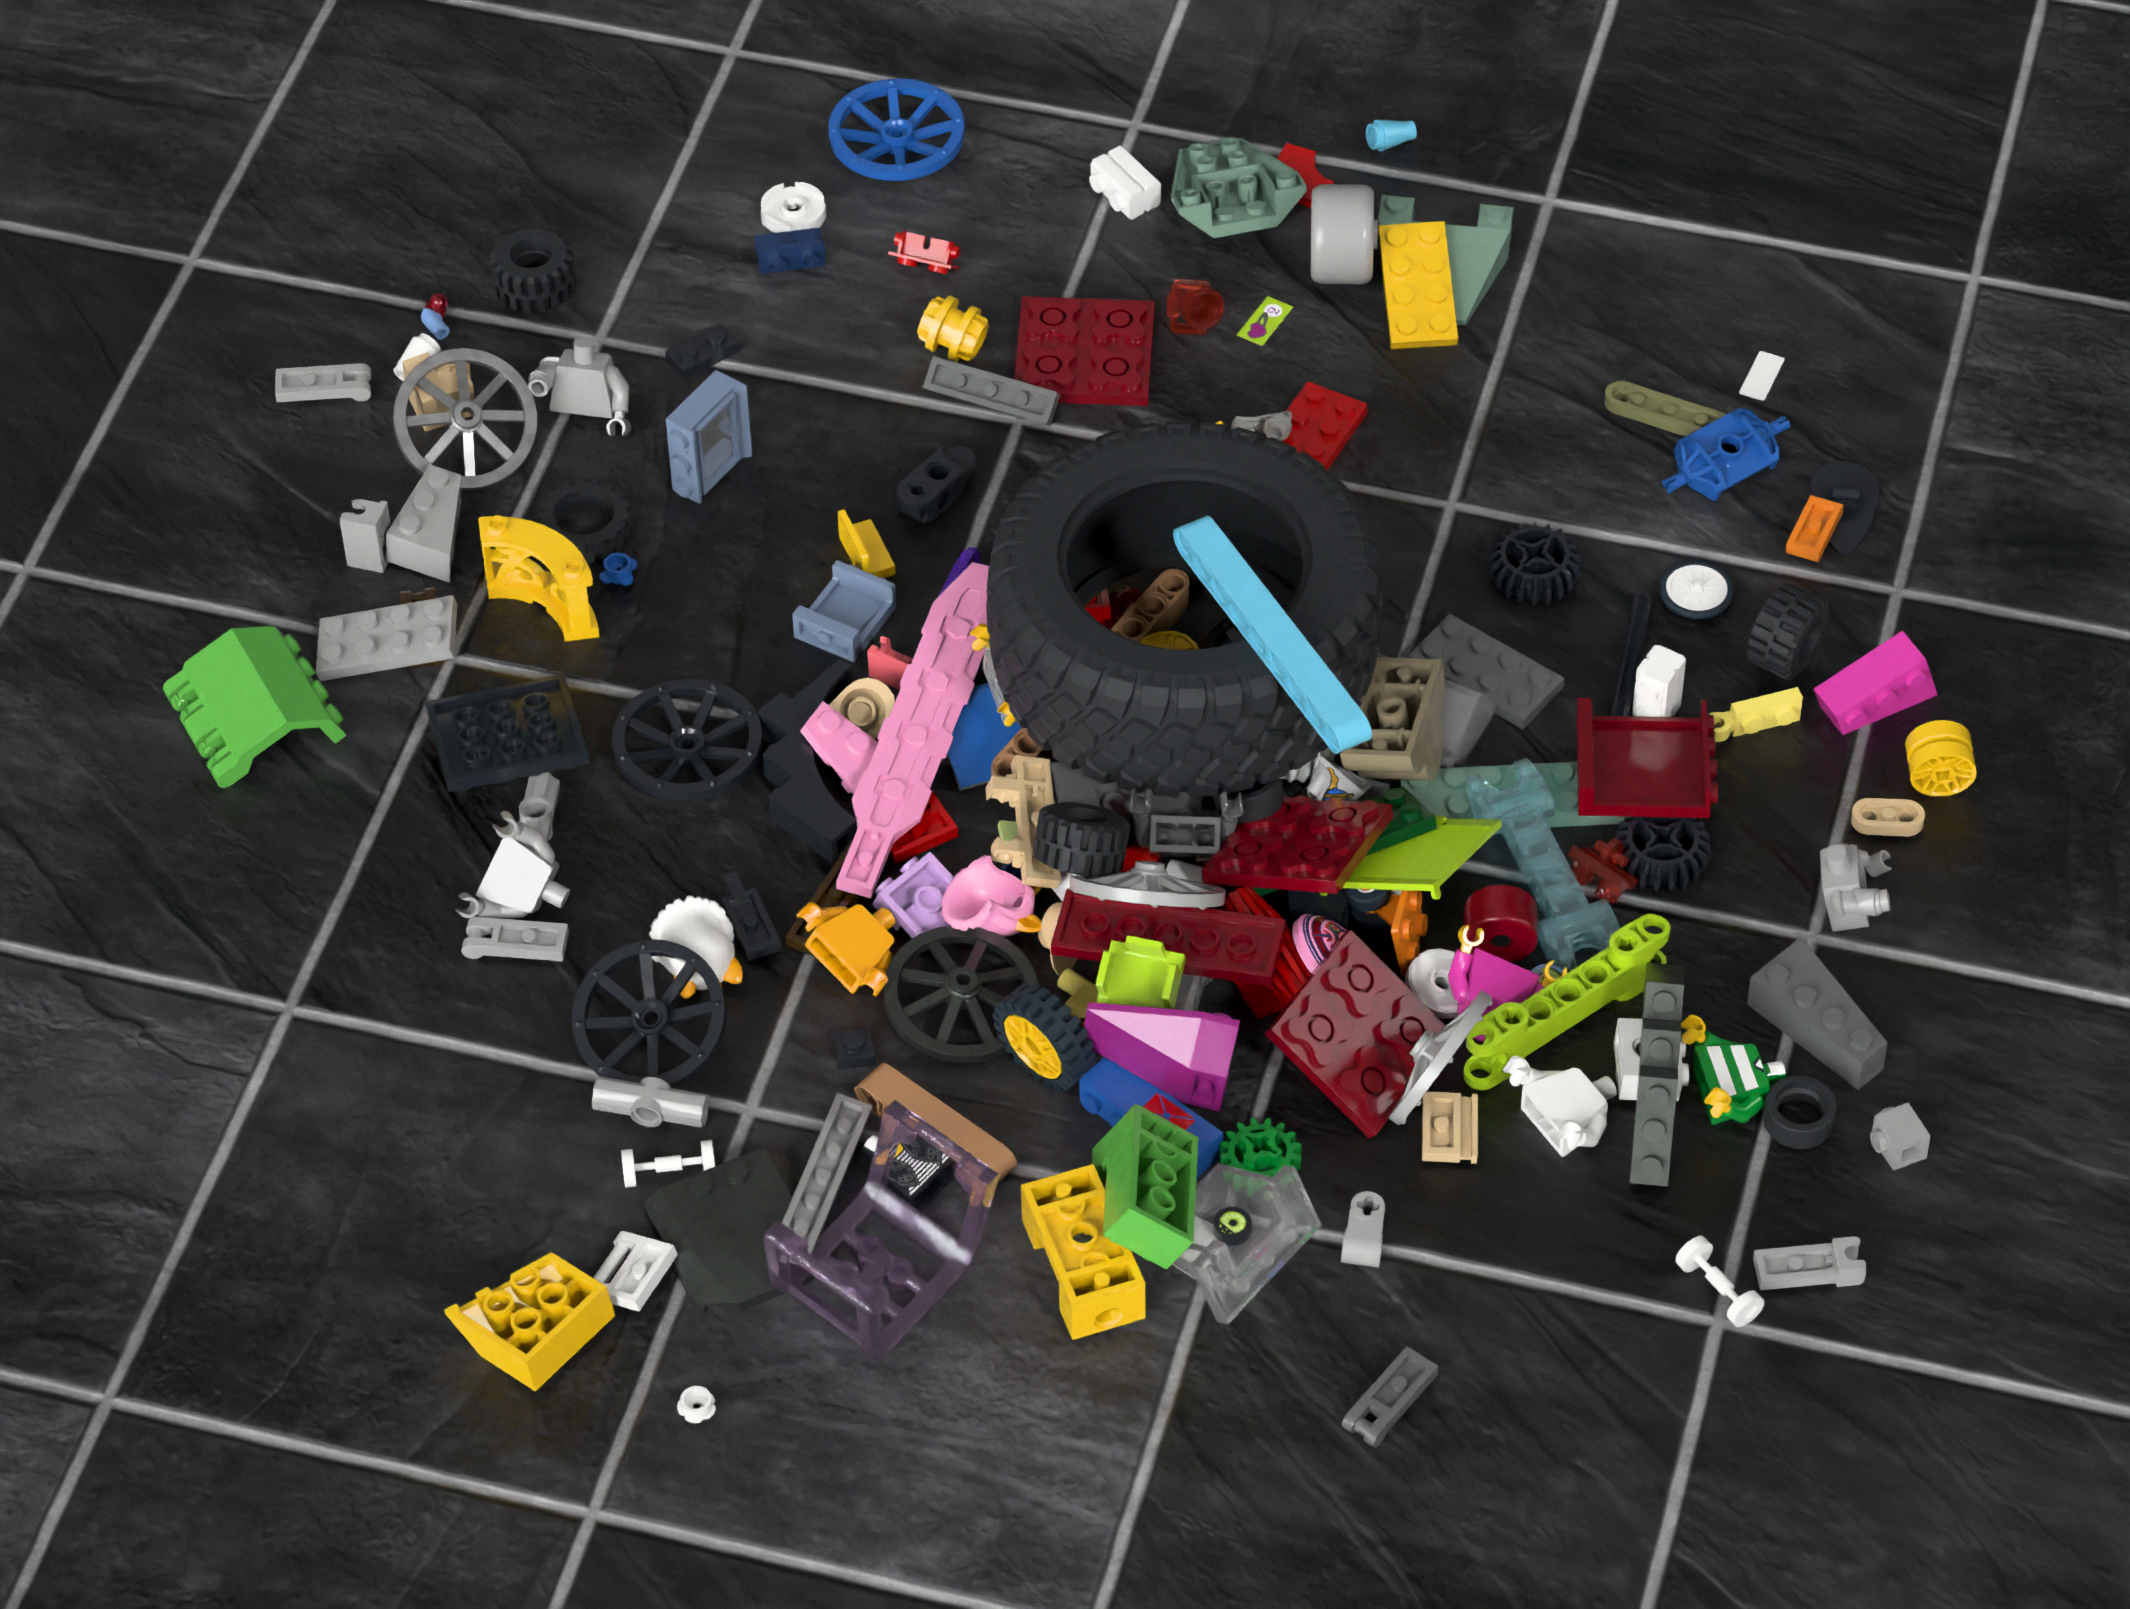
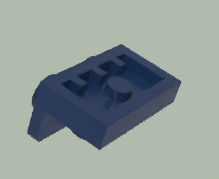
M819 227L754 236L760 274L825 266L824 241L821 238Z

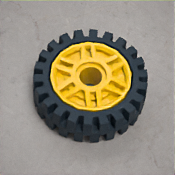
M1024 983L1007 995L994 1008L993 1019L996 1020L994 1027L1000 1031L997 1034L1000 1041L1006 1042L1004 1048L1007 1053H1013L1015 1063L1017 1065L1021 1063L1024 1066L1023 1071L1028 1075L1032 1073L1037 1082L1041 1083L1043 1081L1046 1088L1050 1090L1054 1088L1058 1092L1066 1091L1095 1065L1096 1061L1094 1059L1096 1054L1092 1050L1094 1047L1092 1040L1086 1038L1089 1035L1087 1030L1078 1025L1081 1021L1077 1016H1071L1069 1013L1071 1009L1066 1004L1062 1006L1060 998L1055 994L1050 997L1049 990L1044 987L1039 989V986L1036 984L1029 985V983Z

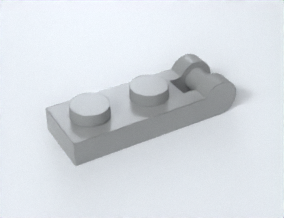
M362 363L276 369V401L289 402L351 397L356 401H366L371 396V386L368 383L371 380V369L368 365Z
M472 917L467 923L466 933L468 938L464 939L461 952L465 957L471 959H478L486 955L563 961L569 935L568 924Z

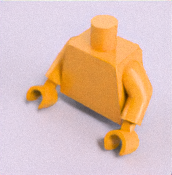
M809 902L796 916L807 921L808 924L805 929L810 932L814 927H817L804 945L852 995L860 986L866 984L874 990L873 995L876 997L888 982L886 973L893 959L889 949L895 940L887 931L895 924L893 914L888 909L881 907L872 915L860 904L850 909L845 906L820 908L817 904Z

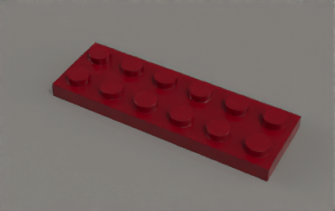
M1067 888L1051 942V955L1101 962L1103 951H1109L1112 940L1125 943L1127 936L1162 942L1167 951L1185 954L1186 961L1182 974L1272 986L1286 923L1285 919L1209 908L1201 910L1199 907L1160 905L1157 908H1153L1148 904L1108 899L1100 901L1097 897L1074 893Z

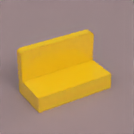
M845 509L838 511L839 538L852 564L860 570L877 577L888 578L895 576V564L872 520L868 519L852 524Z

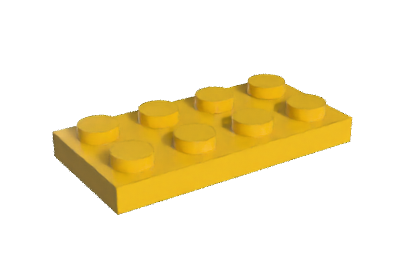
M1445 221L1378 225L1391 349L1457 345L1458 332Z

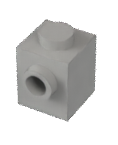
M1909 1103L1897 1107H1887L1875 1115L1870 1140L1875 1151L1883 1154L1893 1171L1927 1158L1931 1135Z

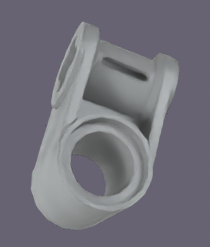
M1363 1191L1353 1197L1348 1225L1344 1233L1341 1254L1342 1263L1379 1268L1383 1243L1382 1231L1385 1202L1377 1193Z

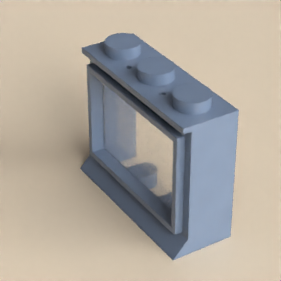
M715 370L666 418L672 489L680 496L700 504L702 502L701 496L705 495L741 458L752 456L747 385L718 370Z

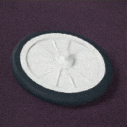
M1702 562L1679 564L1671 568L1663 576L1660 583V596L1664 604L1672 612L1689 619H1708L1721 614L1732 602L1734 594L1733 585L1729 577L1719 568Z

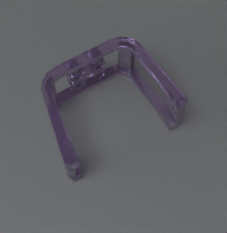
M894 1100L883 1111L878 1141L864 1188L848 1208L821 1234L812 1255L808 1252V1242L777 1220L767 1230L763 1239L770 1284L782 1293L790 1292L857 1341L862 1352L872 1359L878 1360L885 1356L954 1284L972 1260L980 1242L1000 1174L927 1123L926 1120L920 1118L897 1100ZM917 1135H919L957 1162L954 1176L970 1196L969 1206L959 1239L886 1188L899 1142L912 1145L916 1141ZM871 1209L946 1262L928 1283L913 1272V1266L909 1260L897 1258L886 1250L879 1238L874 1236L864 1237L854 1230ZM842 1241H845L858 1251V1262L863 1266L861 1273H859V1269L854 1263L849 1261L840 1262L830 1255ZM790 1259L797 1264L790 1266ZM812 1274L839 1296H842L856 1306L858 1325L801 1283ZM885 1275H887L888 1284L893 1289L904 1290L908 1287L917 1294L905 1308L889 1298L888 1289L882 1285ZM885 1313L893 1320L881 1332V1314Z

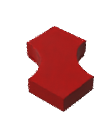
M1289 143L1285 144L1277 159L1300 174L1307 186V192L1297 204L1311 208L1313 188L1320 184H1334V181L1323 177L1315 167L1316 151Z

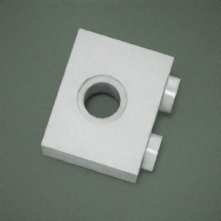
M1618 1018L1613 1043L1616 1064L1615 1077L1618 1084L1619 1100H1637L1642 1019ZM1682 1035L1680 1040L1676 1101H1679L1682 1086H1688L1689 1066L1682 1063V1058L1685 1057L1686 1044L1682 1040Z

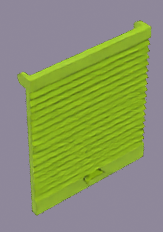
M1434 815L1437 829L1365 856L1342 888L1431 891L1433 899H1440V886L1502 827V822L1500 819H1457ZM1320 893V895L1327 896L1328 893Z

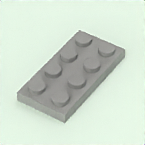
M454 596L320 618L316 674L319 680L325 681L453 659L457 619V602Z

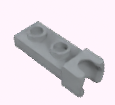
M1855 1236L1833 1238L1832 1243L1754 1250L1753 1262L1760 1290L1836 1283L1837 1287L1861 1285L1866 1276V1262L1864 1260H1857L1860 1238Z

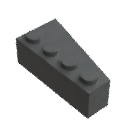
M1802 937L1751 976L1747 1005L1854 1088L1859 1090L1883 1070L1888 1042Z

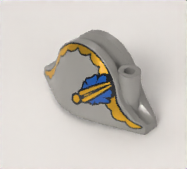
M1321 756L1307 786V796L1318 801L1332 798H1340L1343 801H1356L1371 787V784L1359 775L1347 771L1339 764Z

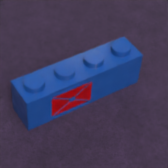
M1106 1057L1102 1058L1079 1079L1080 1103L1089 1113L1097 1114L1109 1122L1111 1127L1136 1103L1197 1136V1178L1220 1158V1143L1223 1142L1222 1131L1171 1095Z

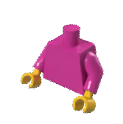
M1464 925L1458 931V938L1462 945L1460 949H1456L1448 973V981L1453 997L1458 1002V1015L1463 1013L1481 989L1492 996V1005L1487 1006L1482 1016H1485L1504 1003H1522L1567 974V968L1563 969L1559 978L1551 977L1549 967L1555 961L1552 960L1544 966L1543 975L1545 978L1542 982H1538L1540 975L1478 948L1471 952L1473 946H1477L1483 941L1484 931L1482 928H1478L1475 939L1470 942L1466 937L1469 925ZM1478 1035L1474 1039L1484 1042L1485 1035Z

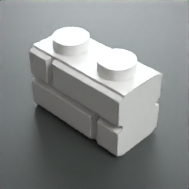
M1118 146L1108 151L1107 155L1103 154L1092 160L1091 176L1089 177L1090 184L1096 193L1102 192L1109 199L1115 211H1122L1132 220L1142 215L1145 210L1148 212L1159 206L1161 202V183L1123 147Z
M1661 645L1653 646L1647 654V658L1636 669L1633 717L1674 716L1680 708L1686 664V659L1683 655Z

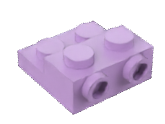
M931 852L920 860L916 856L913 857L901 868V876L896 880H893L891 877L887 878L874 891L877 897L872 905L877 910L881 907L888 909L895 918L893 928L897 931L902 927L911 938L928 930L951 926L941 915V902L948 884L951 883L954 877Z

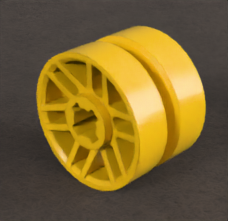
M1937 720L1918 726L1908 735L1905 747L1910 779L1913 787L1918 792L1928 796H1950L1965 790L1974 782L1977 771L1971 736L1966 727L1954 721Z

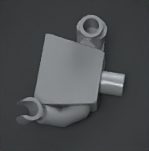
M587 337L575 339L574 350H564L561 357L547 356L543 358L540 366L531 372L528 388L534 396H545L553 387L550 411L611 418L606 426L607 433L610 436H615V425L618 422L622 425V436L629 434L631 425L625 419L629 405V384L619 369L614 367L612 357L609 354L594 352V341Z
M1836 843L1820 851L1822 889L1833 932L1869 927V916H1879L1883 912L1891 911L1888 889L1867 888L1865 873L1866 869L1870 876L1877 877L1892 870L1891 867L1886 866L1883 862L1890 858V854L1887 851L1882 850L1869 856L1866 851L1858 849L1857 845H1848L1846 843Z

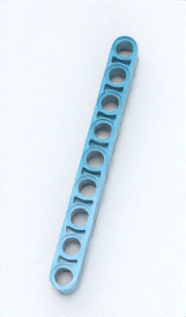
M1207 515L1173 530V538L1181 556L1330 750L1338 754L1370 740L1372 730L1365 714L1215 521Z

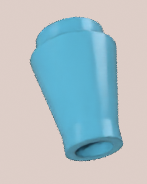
M1374 120L1366 128V140L1369 147L1380 152L1406 141L1414 140L1417 134L1413 121Z

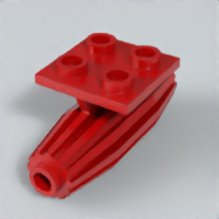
M1244 886V888L1239 887L1234 892H1230L1229 896L1225 898L1224 905H1222L1223 911L1282 919L1256 891L1247 886ZM1287 924L1272 986L1231 981L1257 1020L1283 1010L1311 975L1297 951L1293 933Z

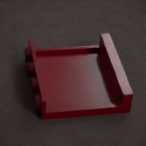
M1577 698L1578 816L1710 818L1711 803L1717 804L1718 782H1711L1716 781L1717 761L1716 759H1710L1715 758V737H1709L1714 734V715H1707V701L1701 700L1700 718L1592 716V698Z

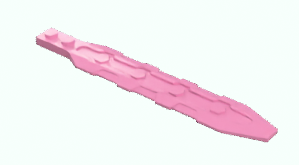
M972 562L931 606L921 630L923 636L912 663L907 665L900 681L901 689L890 716L885 718L878 734L879 743L867 771L862 773L852 797V806L858 829L838 875L836 889L871 898L893 843L922 819L932 793L930 790L942 759H945L953 741L952 733L963 706L969 702L975 687L973 681L983 659L984 652L987 651L985 648L981 651H975L972 648V643L978 638L971 636L970 632L979 624H987L986 591L989 566Z

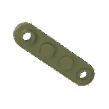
M1626 381L1613 382L1605 390L1604 404L1610 412L1685 437L1727 415L1723 412Z

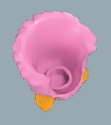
M983 855L974 860L967 868L961 869L951 880V883L948 884L941 902V915L952 928L961 929L962 931H967L968 928L975 929V927H980L1002 937L1013 936L1022 931L1038 932L1041 930V920L1034 914L1035 895L1040 892L1042 887L1022 885V879L1019 880L1012 874L998 869L992 863L991 856Z

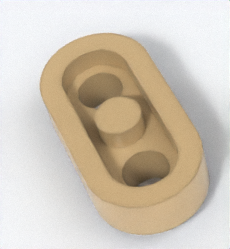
M1864 798L1854 804L1851 824L1858 832L1866 835L1909 837L1918 834L1922 830L1925 811L1920 804L1912 800Z

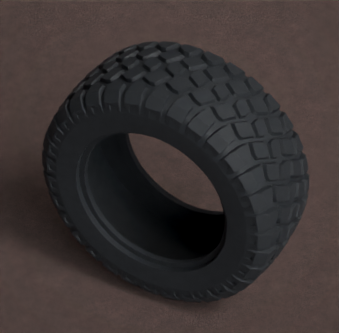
M1191 421L1165 422L1162 427H1158L1155 423L1133 426L1126 433L1116 430L1096 437V443L1083 442L1066 451L1065 458H1054L1038 471L1037 477L1030 478L1016 494L1015 501L1010 502L1001 519L1000 528H997L990 556L986 591L987 631L990 635L989 646L996 678L1004 700L1008 703L1010 712L1021 728H1027L1028 736L1043 750L1052 751L1053 758L1069 768H1083L1084 776L1104 784L1115 781L1116 787L1132 791L1135 788V792L1142 793L1145 789H1151L1153 795L1179 797L1180 792H1187L1190 797L1217 795V790L1221 789L1227 793L1250 789L1254 787L1255 781L1259 784H1266L1286 776L1288 770L1301 768L1315 759L1318 752L1327 750L1329 748L1245 638L1226 645L1205 649L1176 650L1159 648L1135 642L1118 635L1098 622L1085 609L1087 604L1100 592L1128 576L1161 567L1189 566L1175 545L1173 530L1208 515L1219 526L1360 707L1362 702L1359 700L1366 696L1373 678L1372 674L1377 662L1382 633L1383 585L1381 564L1376 539L1363 508L1355 496L1349 493L1348 487L1334 473L1326 471L1323 464L1306 453L1297 452L1294 446L1276 438L1264 439V434L1237 427L1234 430H1229L1228 425L1201 422L1200 426H1192Z

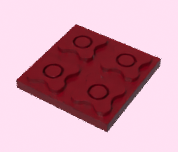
M1022 296L1014 379L1058 392L1060 394L1058 403L1148 406L1155 301Z
M1283 796L1284 802L1280 809L1270 817L1257 821L1237 823L1235 832L1228 836V840L1223 841L1219 852L1213 854L1201 870L1203 883L1338 894L1393 818L1391 804L1376 803L1371 800L1355 802L1332 798L1318 801L1308 796Z
M1352 930L1343 933L1264 1034L1368 1138L1377 1135L1387 1122L1388 1116L1405 1092L1415 1065L1413 1056L1409 1054L1426 1029L1431 1032H1439L1446 1025Z

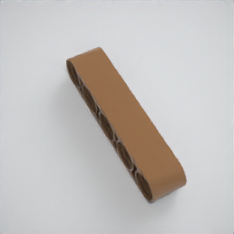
M881 1063L854 1088L857 1099L873 1105L871 1112L897 1131L908 1130L955 1151L957 1173L984 1191H991L1017 1166L1015 1156L1004 1144L886 1063Z

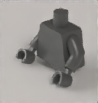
M1135 788L1131 791L1129 809L1134 813L1136 841L1140 846L1150 848V852L1156 856L1210 858L1213 854L1219 852L1223 841L1228 840V836L1235 832L1238 822L1237 818L1243 814L1242 794L1240 792L1234 800H1227V792H1223L1220 795L1222 815L1219 818L1151 815L1152 790L1147 789L1146 797L1136 795Z

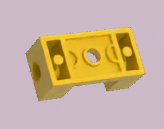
M1094 1164L1021 1185L1022 1222L1034 1250L1044 1248L1059 1282L1060 1312L1072 1340L1145 1319V1281L1132 1251L1113 1243L1110 1239L1103 1236L1106 1191ZM1084 1233L1085 1235L1092 1236L1093 1239L1087 1243H1078L1073 1240V1237Z

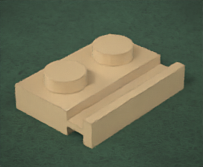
M1426 1091L1422 1098V1161L1460 1163V1160H1471V1163L1477 1164L1478 1094H1472V1097H1462L1461 1093Z

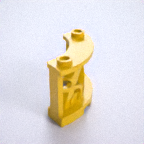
M500 515L480 517L478 519L489 599L508 598L525 601L533 604L534 601L546 607L547 613L558 623L565 642L600 637L596 616L588 603L587 587L593 585L592 574L587 561L572 542L557 531L530 520ZM533 556L546 565L551 573L543 570L540 565L527 557Z

